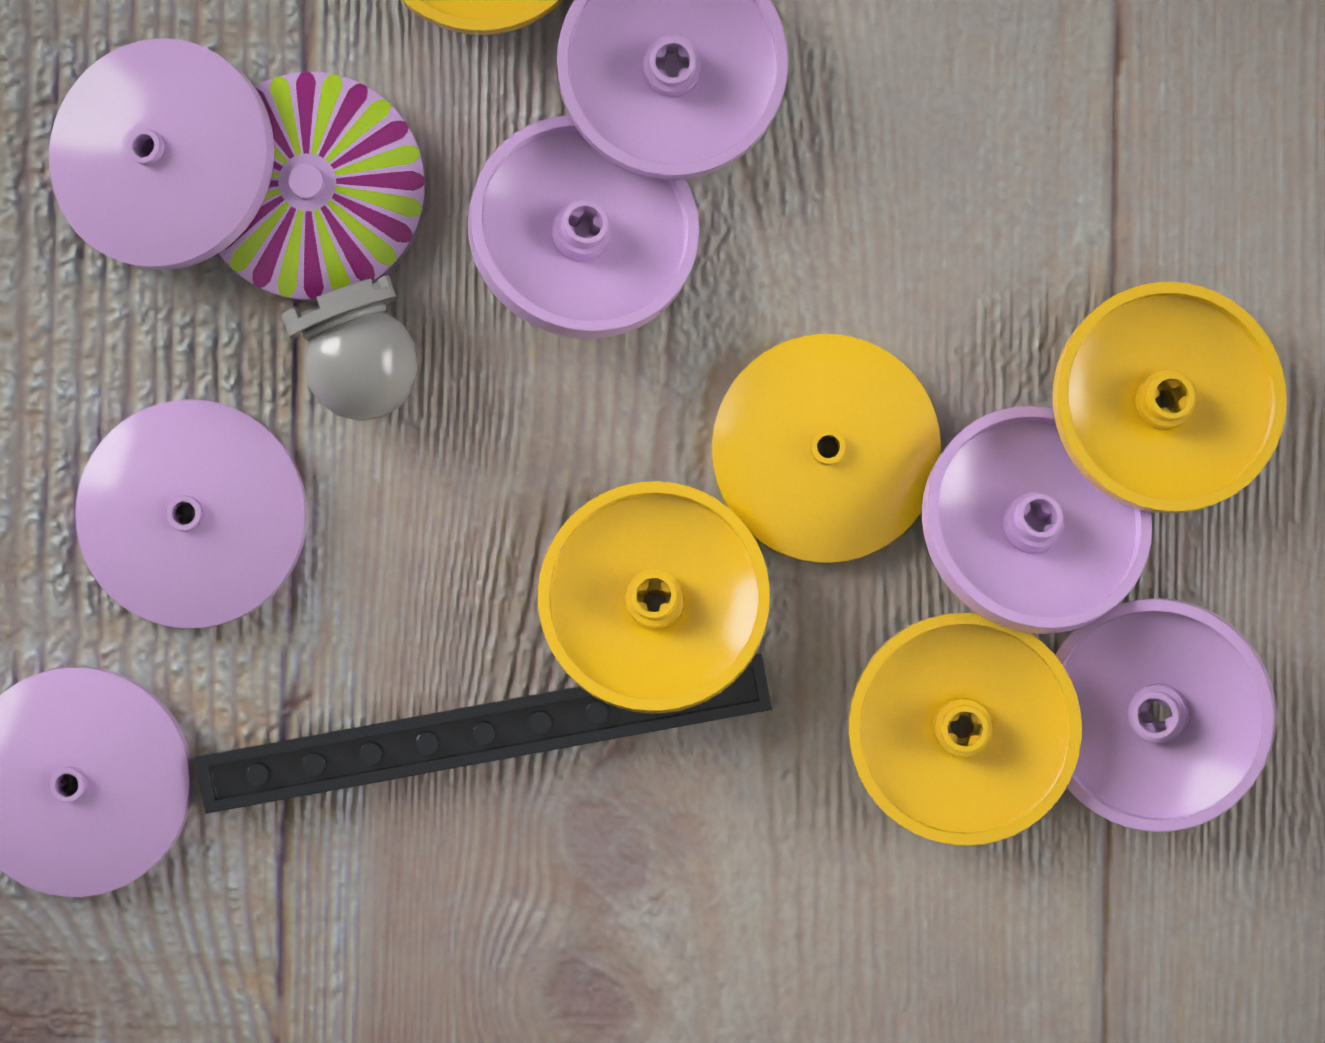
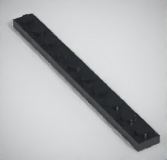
M756 653L744 672L721 693L694 707L675 712L640 713L620 709L595 698L580 686L210 753L197 756L195 760L205 814L764 712L772 710L763 656L762 653Z

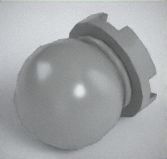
M388 275L379 278L374 284L370 278L318 296L316 299L319 306L300 313L298 307H293L281 315L290 339L303 336L308 341L303 358L307 384L318 401L337 416L357 421L382 418L399 408L414 387L418 369L415 343L404 325L385 313L386 305L397 298Z

